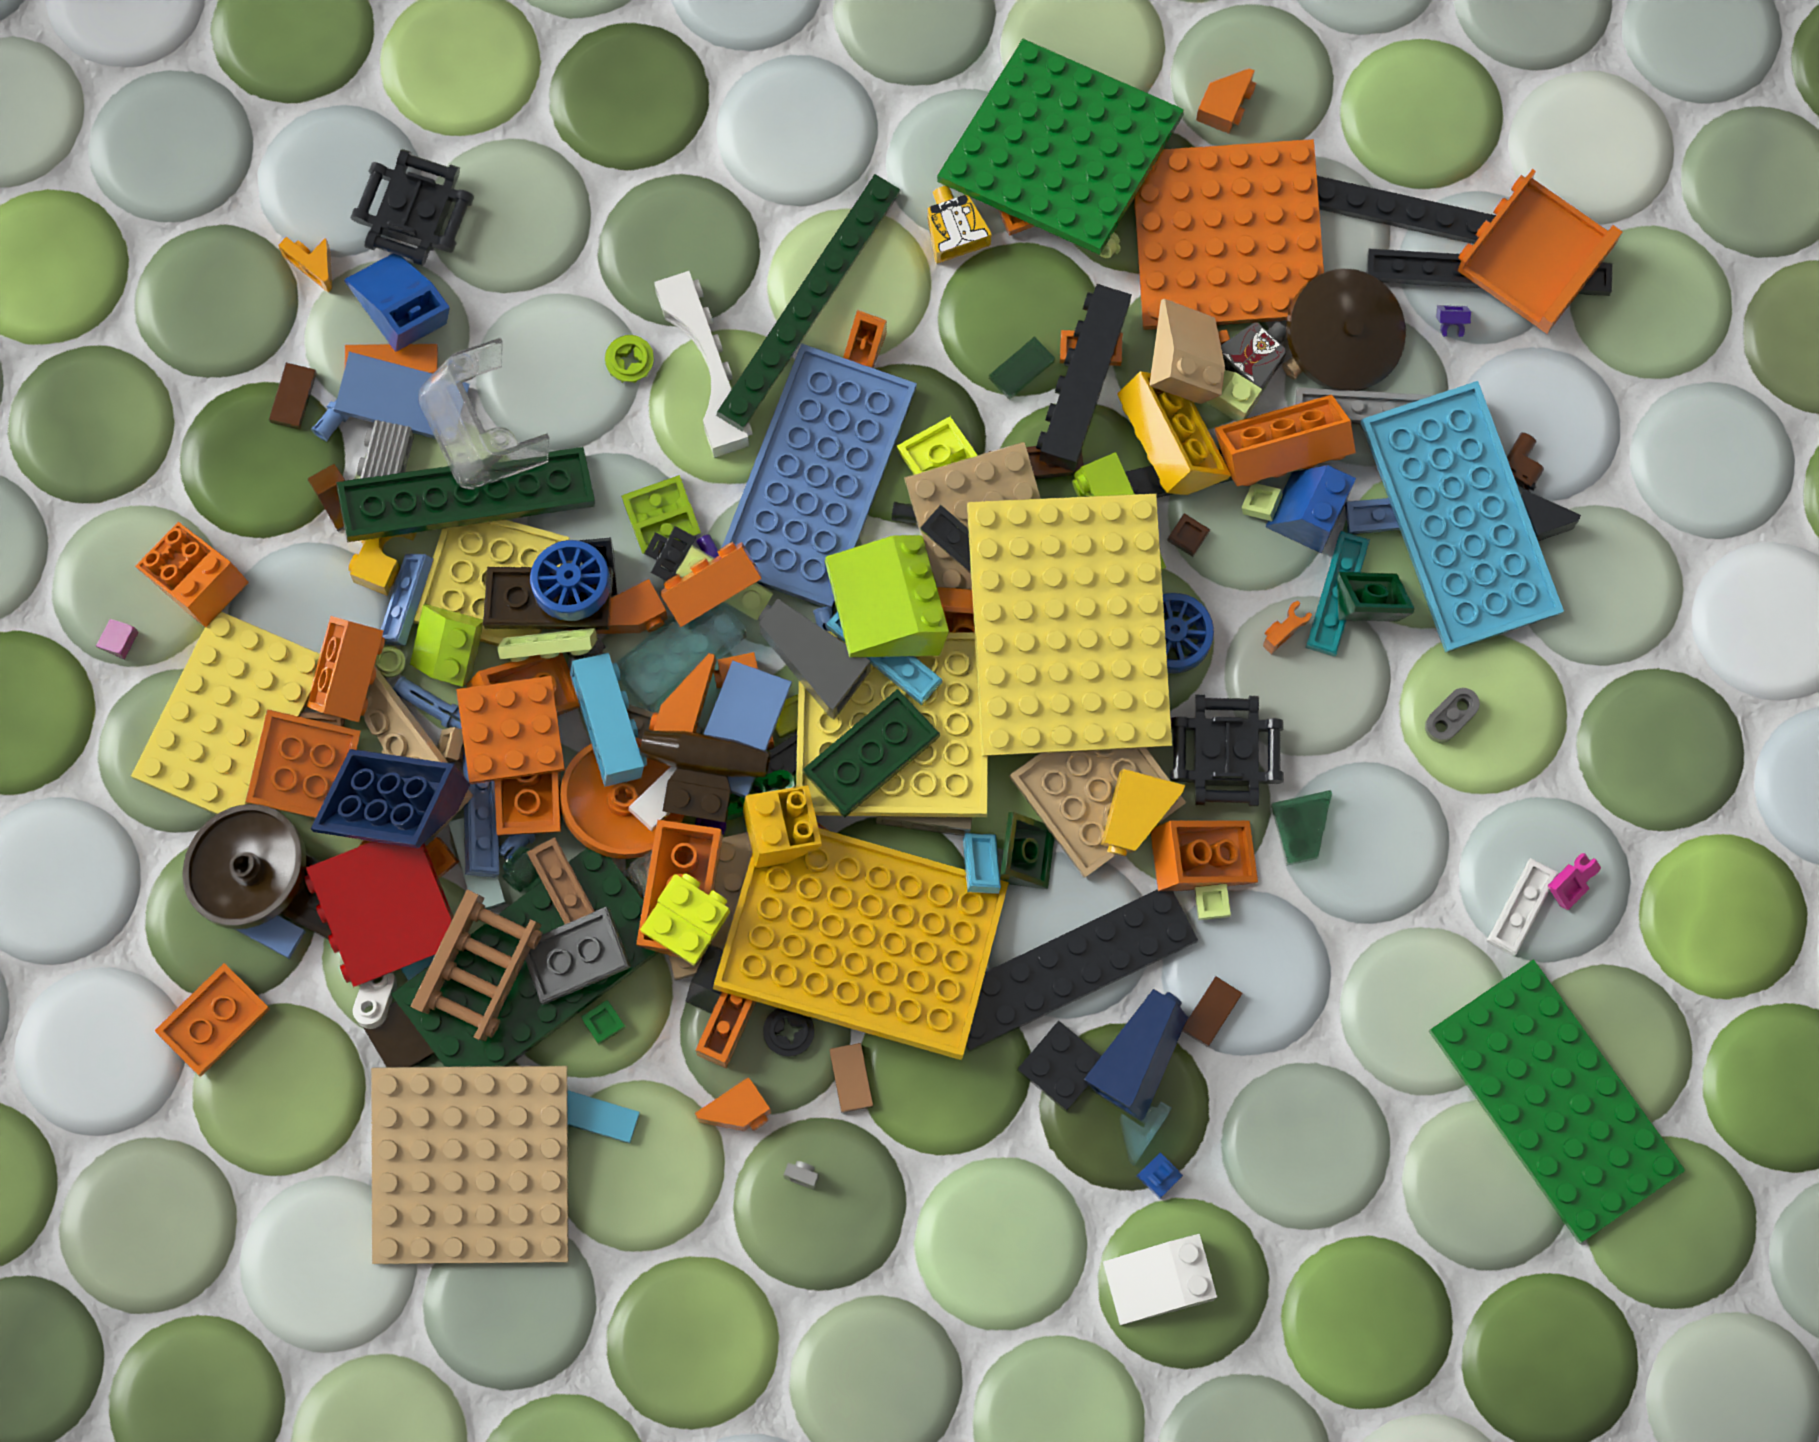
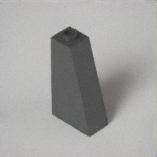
M777 599L772 606L767 605L758 619L760 621V633L826 714L834 720L871 672L870 660L866 657H849L845 643Z

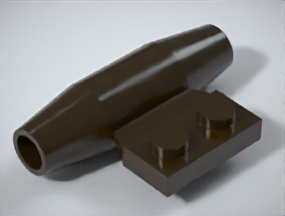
M644 731L640 747L641 756L677 768L667 781L663 812L720 822H727L732 794L728 777H767L771 759L770 752L746 743L688 731Z

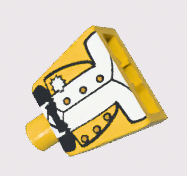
M947 186L939 187L933 191L937 204L927 208V220L936 264L991 246L992 234L968 195L954 198L950 187Z

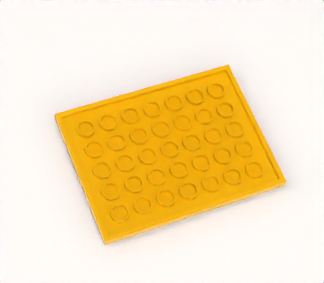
M819 828L822 846L788 863L756 868L752 853L714 981V990L962 1060L1009 882L1000 880L1001 889L999 894L967 892L966 870L821 828Z

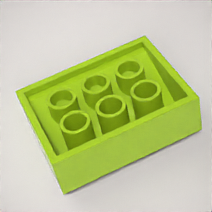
M892 535L826 556L825 564L849 657L941 655L949 630L922 535Z

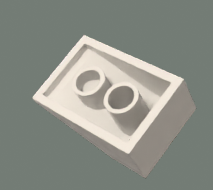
M1200 1234L1166 1242L1103 1262L1120 1325L1212 1302L1217 1298Z

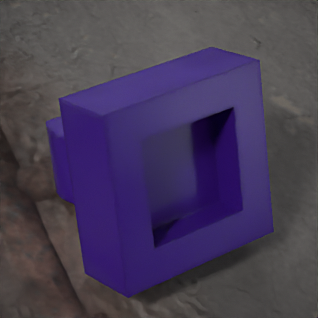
M1437 305L1436 318L1441 323L1440 331L1443 337H1447V329L1451 325L1458 326L1457 335L1459 337L1464 336L1465 327L1463 324H1471V311L1468 306Z

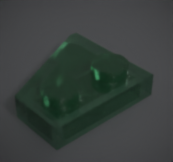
M1331 790L1271 804L1286 866L1315 860L1319 857L1322 836L1332 797Z

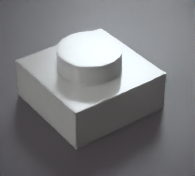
M797 1161L796 1165L787 1164L784 1179L815 1190L819 1174L814 1173L815 1167Z

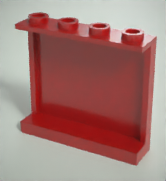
M371 841L306 868L308 875L304 876L307 887L311 894L316 892L320 905L316 906L318 915L323 924L328 922L332 932L328 936L330 945L334 953L340 952L344 964L340 965L342 975L346 983L352 982L353 987L360 986L368 981L435 955L454 917L425 843L419 848Z

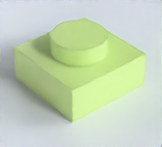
M1257 483L1251 485L1241 508L1243 514L1272 521L1283 496L1281 489Z
M1227 884L1195 887L1198 921L1230 917Z

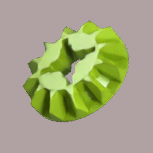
M624 335L618 337L610 343L606 350L605 365L610 375L619 379L622 383L625 381L636 383L639 379L646 378L651 368H653V350L649 343L639 336ZM634 349V358L639 362L631 363L630 367L626 370L625 361L621 358L628 357L629 353Z

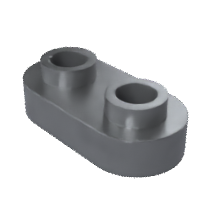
M1468 688L1454 690L1429 715L1425 723V731L1428 737L1439 743L1451 740L1477 713L1480 705L1477 694ZM1457 702H1465L1467 710H1460L1457 707ZM1435 724H1444L1446 731L1439 732Z

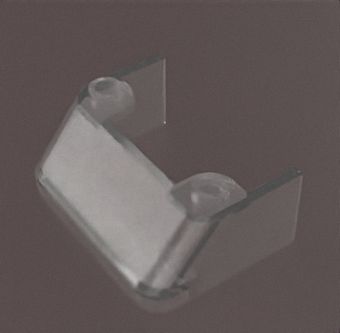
M501 337L454 353L419 388L418 400L456 482L466 489H474L548 463L550 438L547 433L518 443L514 434L506 428L496 427L485 431L462 384L473 379L475 376L502 367L503 341Z

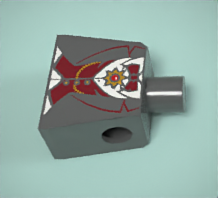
M1255 322L1223 343L1221 349L1225 370L1238 373L1263 390L1285 359L1287 351L1281 343L1287 338L1286 327L1280 322H1276L1266 331L1260 324Z

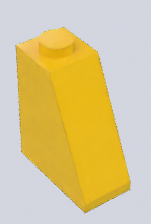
M1126 769L1121 770L1101 845L1108 847L1107 852L1126 857L1127 852L1132 853L1136 851L1183 793L1185 785Z

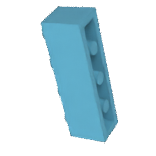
M609 653L572 661L570 676L604 787L641 778L643 768L647 766V759L640 755V748H638L635 739L638 737L636 722L634 719L629 720L626 710L629 709V700L626 691H620L618 681H620L621 677L617 663L611 662Z

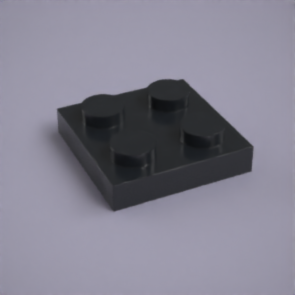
M1058 1021L1018 1067L1017 1071L1067 1112L1089 1086L1084 1078L1100 1059L1101 1055Z

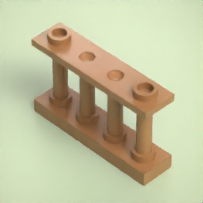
M467 889L410 1007L429 1014L431 1009L435 1010L436 1008L478 1027L474 1038L486 1042L488 1036L493 1037L498 1029L500 1020L497 1017L530 948L535 949L541 939L542 932L539 930L542 924L530 919L525 928L485 909V905L482 904L485 897ZM480 920L520 939L513 956L510 957L471 938V934L468 932L473 921L478 922ZM466 949L505 968L506 971L499 985L491 984L456 967L457 963L454 961L459 950L464 951ZM453 979L492 998L484 1016L443 997V993L440 990L444 981Z

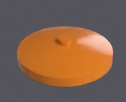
M635 738L638 748H640L642 739ZM592 744L586 746L571 760L561 783L560 808L567 827L584 846L607 857L631 859L651 854L656 828L651 832L628 810L629 806L671 766L646 758L647 766H644L641 778L604 787ZM670 813L664 821L682 823L684 815Z

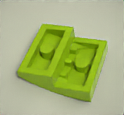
M680 475L621 495L642 554L645 553L655 532L668 538L672 529L676 526L693 536L701 533Z

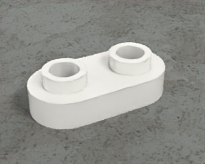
M393 972L381 976L383 980L380 983L375 984V979L361 984L353 1006L354 1018L360 1026L366 1029H374L382 1025L386 1020L389 1006L393 1000L391 994L397 988V979ZM373 1006L370 1012L364 1013L366 1007Z

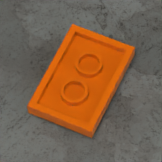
M223 963L154 1031L201 1077L270 1008Z

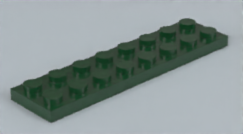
M584 447L337 482V492L347 543L595 507V498Z

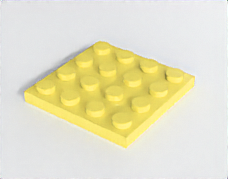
M509 520L442 529L413 622L419 624L423 604L483 619L487 567H532L534 561L543 550L557 542L570 540V538ZM483 626L480 641L499 646L503 638L541 634L542 629H484Z

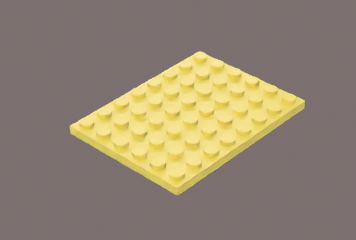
M1156 494L968 502L967 513L982 756L1172 746Z

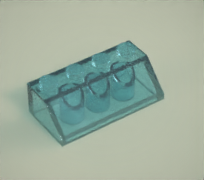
M723 602L680 627L673 616L662 627L616 662L620 671V680L645 710L655 712L708 653L714 654L716 660H718L747 637L746 627Z

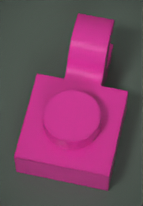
M1582 853L1575 859L1574 866L1568 864L1547 886L1562 908L1569 910L1589 890L1586 882L1600 871L1601 866L1595 858L1590 861L1587 855Z

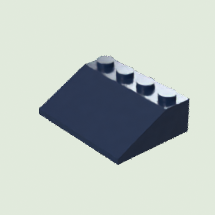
M349 749L311 830L316 833L419 848L458 812L470 784L455 764Z

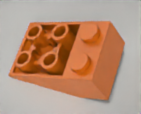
M177 522L135 566L204 627H207L249 583L228 559L180 522Z

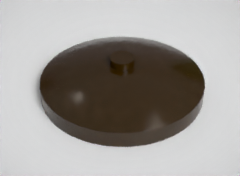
M1343 268L1320 274L1299 290L1288 312L1286 334L1295 362L1312 381L1327 389L1360 391L1381 382L1394 370L1404 350L1406 325L1399 302L1383 282L1366 272Z
M244 804L218 813L200 828L187 849L183 863V885L188 900L203 917L221 927L247 929L268 922L291 903L302 884L306 870L304 841L298 829L280 812L267 806Z

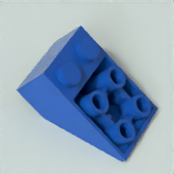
M392 253L344 279V282L395 352L447 324L450 309L447 302L433 283L400 255Z

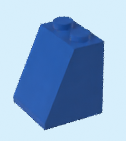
M1329 465L1292 472L1282 492L1283 496L1272 521L1268 520L1266 528L1322 554L1348 500L1356 478Z

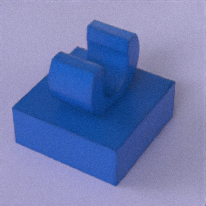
M1160 1152L1137 1177L1161 1199L1183 1175Z

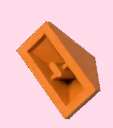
M858 310L843 358L873 368L887 335V320Z

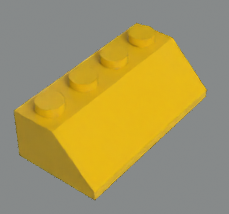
M1142 371L1117 393L1122 403V409L1129 417L1135 429V435L1141 441L1147 453V459L1153 465L1160 478V484L1167 493L1189 495L1227 480L1231 476L1194 402L1149 386L1151 373Z

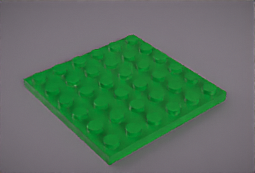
M1022 39L938 173L937 182L1100 255L1181 121L1184 109Z

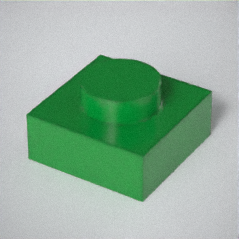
M608 999L581 1016V1019L598 1045L626 1028Z

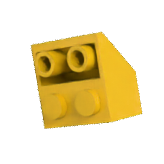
M809 785L746 795L743 813L756 868L785 864L822 846Z

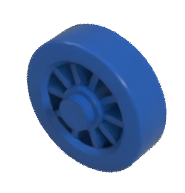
M566 540L547 547L539 554L531 569L530 584L534 597L543 611L560 620L575 621L591 616L603 606L610 593L611 576L603 555L595 547L582 541ZM597 584L596 590L588 585ZM581 592L589 596L583 602H580L578 596ZM561 594L557 604L553 599ZM574 596L577 604L567 605L569 597Z
M1182 593L1163 594V608L1167 620H1164L1166 655H1168L1170 648H1175L1178 658L1175 660L1167 659V671L1173 674L1183 673L1198 666L1208 655L1214 637L1213 621L1205 606L1195 598ZM1172 611L1180 612L1179 616L1173 617ZM1184 614L1191 618L1186 622L1182 620ZM1193 625L1197 627V630H1188ZM1188 638L1198 639L1197 645L1191 642ZM1181 645L1191 652L1188 656L1184 657Z

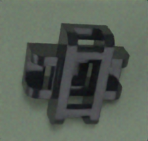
M674 526L668 538L655 532L644 553L656 560L650 573L665 581L676 576L677 569L693 545L696 537ZM663 543H665L660 554L658 555Z

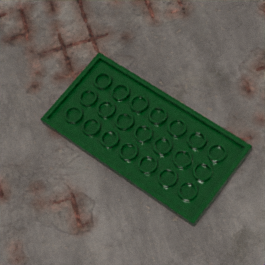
M586 848L571 859L569 864L593 910L598 911L604 907L610 908L631 968L544 1005L539 1000L527 963L524 961L497 1017L500 1020L498 1029L493 1037L488 1036L486 1042L474 1038L478 1027L436 1008L435 1010L431 1009L429 1014L410 1007L430 965L391 994L445 1067L511 1065L659 953L636 945L644 901L610 857ZM540 882L498 914L525 928L531 919L542 924L539 930L542 934L565 925L543 882ZM484 924L471 934V938L510 957L513 956L520 942V939L489 924ZM466 949L464 951L459 950L454 961L457 963L456 967L496 986L499 985L506 971L505 968ZM453 979L445 980L440 990L443 993V997L483 1016L492 998Z

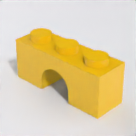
M417 533L362 540L363 546L359 554L355 553L348 568L351 571L350 576L353 582L388 596L400 571V566L396 559L388 557L383 553V547L393 537H404L413 541Z

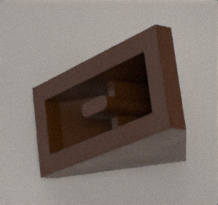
M333 464L307 479L335 528L339 531L344 528L337 492V482L345 481L336 465Z

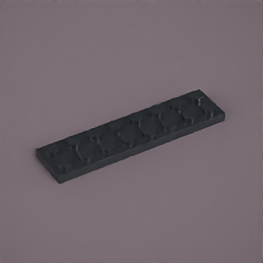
M1157 889L986 971L966 1044L968 1051L977 1049L1196 943L1198 939L1174 892L1158 891Z

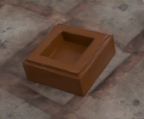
M1184 513L1168 536L1167 541L1193 557L1210 533V529Z

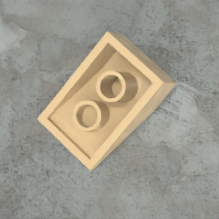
M1162 299L1149 386L1198 404L1221 396L1225 364L1215 317L1170 300Z

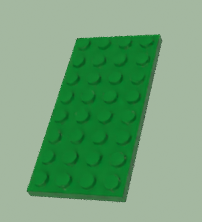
M1534 959L1429 1030L1438 1046L1579 1244L1686 1171Z

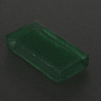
M1034 336L989 375V379L1010 400L1053 364L1055 357Z

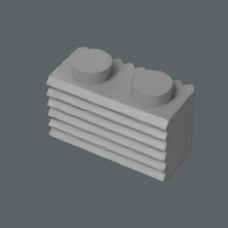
M375 420L373 429L368 428L364 445L368 447L366 458L361 457L359 460L357 475L361 476V478L405 472L414 440L412 428Z

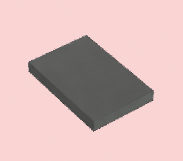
M604 907L542 934L535 949L530 948L525 959L539 1000L544 1005L631 968L612 913L608 907Z

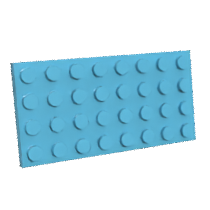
M1478 381L1361 420L1362 428L1445 653L1564 612Z

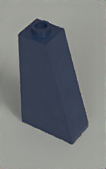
M1155 989L1146 997L1084 1078L1096 1094L1141 1122L1147 1115L1188 1018L1180 1007L1182 1002L1170 992H1166L1164 995Z

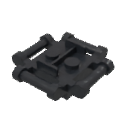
M405 149L400 150L394 170L387 168L383 164L372 162L368 171L370 177L359 205L353 209L350 216L354 222L371 227L365 239V248L371 250L378 248L412 259L414 264L424 266L429 252L433 251L434 248L446 252H454L457 244L455 241L467 207L471 206L474 200V195L470 192L454 189L460 174V167L452 164L448 167L414 156L411 151ZM408 167L445 178L443 185H440L433 179L412 172H407L406 174ZM383 179L389 181L377 215H371L369 210ZM455 202L456 204L444 235L439 236L451 203ZM381 235H384V236H387V237H390V238H393V239H396V240H399V241H402V242H406V243H409V244H412V245H415V246H418V247L415 248V247H412V246H408V245H405V244H402V243H399V242H396V241H393V240H390V239L381 237Z
M1196 694L1195 718L1181 716L1170 718L1171 729H1173V769L1170 770V781L1194 783L1195 805H1205V802L1248 803L1249 806H1259V784H1281L1284 782L1280 755V731L1284 730L1283 720L1277 718L1259 720V696L1249 695L1248 699L1205 698V695ZM1205 710L1248 711V719H1243L1242 717H1213L1212 719H1206ZM1186 730H1194V770L1186 769ZM1259 732H1268L1267 772H1259ZM1205 786H1248V791L1205 790Z

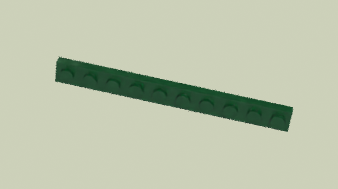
M874 174L718 409L717 417L743 432L898 197L901 189Z

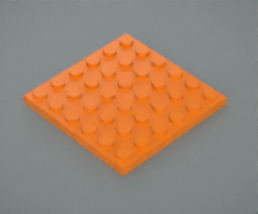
M1314 139L1163 149L1134 197L1143 330L1157 329L1162 299L1170 300L1215 317L1216 325L1286 321L1291 303L1299 290L1311 279L1324 273Z

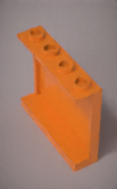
M1532 169L1526 177L1521 175L1511 188L1514 193L1509 200L1503 198L1493 212L1496 216L1490 223L1486 220L1476 233V236L1479 238L1475 244L1471 245L1468 243L1458 256L1461 263L1457 271L1548 334L1617 244L1623 231L1614 225L1609 230L1600 226L1534 180L1536 171Z

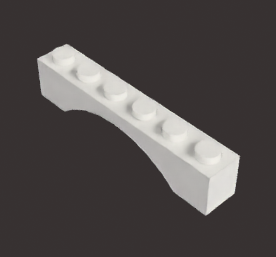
M690 271L654 282L665 320L678 327L691 338L701 351L708 366L711 377V394L703 424L714 458L748 447V436L753 434L750 423L747 424L742 432L716 416L718 409L731 391L728 380L733 379L728 362H721L719 353L723 352L719 336L718 334L712 335L709 325L713 324L709 308L708 306L702 308L699 298L704 297L699 280H692Z

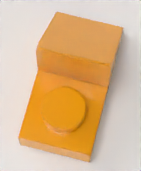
M285 237L278 245L282 256L329 293L332 289L331 252L327 239L324 238L311 252L302 242L297 240L294 243L288 237Z

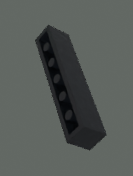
M1096 284L1094 293H1087L1082 309L1087 311L1084 321L1078 320L1073 335L1074 338L1078 339L1075 349L1069 347L1064 365L1069 366L1066 377L1060 375L1056 385L1055 393L1060 394L1057 404L1050 403L1045 421L1050 422L1047 433L1041 431L1036 445V449L1041 450L1039 461L1075 472L1130 306L1132 294L1100 284Z

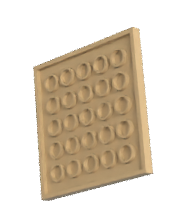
M568 1066L371 1068L372 1264L569 1261Z

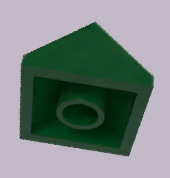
M1338 572L1339 620L1398 622L1414 613L1415 608L1398 574Z
M1009 812L1000 880L1009 882L1008 884L1048 889L1055 838L1043 822L1015 812Z

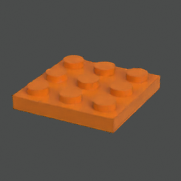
M551 676L456 689L470 785L565 771Z
M267 709L245 803L263 805L275 810L316 819L349 749L357 750L361 731Z

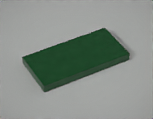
M897 689L804 767L802 772L845 818L940 737V733Z

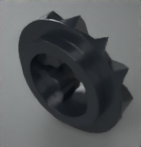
M777 1008L769 1014L764 1023V1040L770 1050L780 1056L796 1057L806 1051L814 1039L813 1021L809 1016ZM784 1019H787L792 1028H803L794 1033V1044H790V1040L786 1036H775L784 1030Z

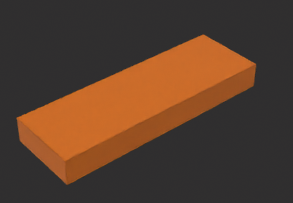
M390 344L345 345V366L349 352L438 375V344H409L397 352L394 351Z

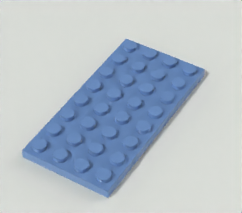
M801 343L722 545L724 547L734 542L736 546L741 542L743 543L762 574V579L756 583L822 607L830 606L833 608L835 599L825 558L826 556L856 547L916 391L917 383Z

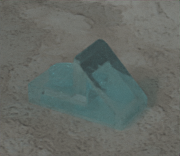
M1162 1101L1157 1108L1152 1105L1150 1106L1146 1117L1142 1121V1123L1146 1124L1144 1128L1125 1115L1121 1114L1120 1116L1129 1163L1134 1166L1172 1109Z

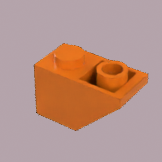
M1248 68L1209 83L1198 108L1196 121L1230 134L1233 124L1239 126L1243 118L1245 108L1241 106L1244 99L1250 100L1257 84L1252 81L1255 70Z

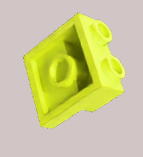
M951 417L897 445L899 454L913 474L978 456Z
M684 873L681 878L674 874L640 931L695 966L729 916L730 910L725 906L728 901L715 891H711L708 895L698 889L701 883L692 876Z

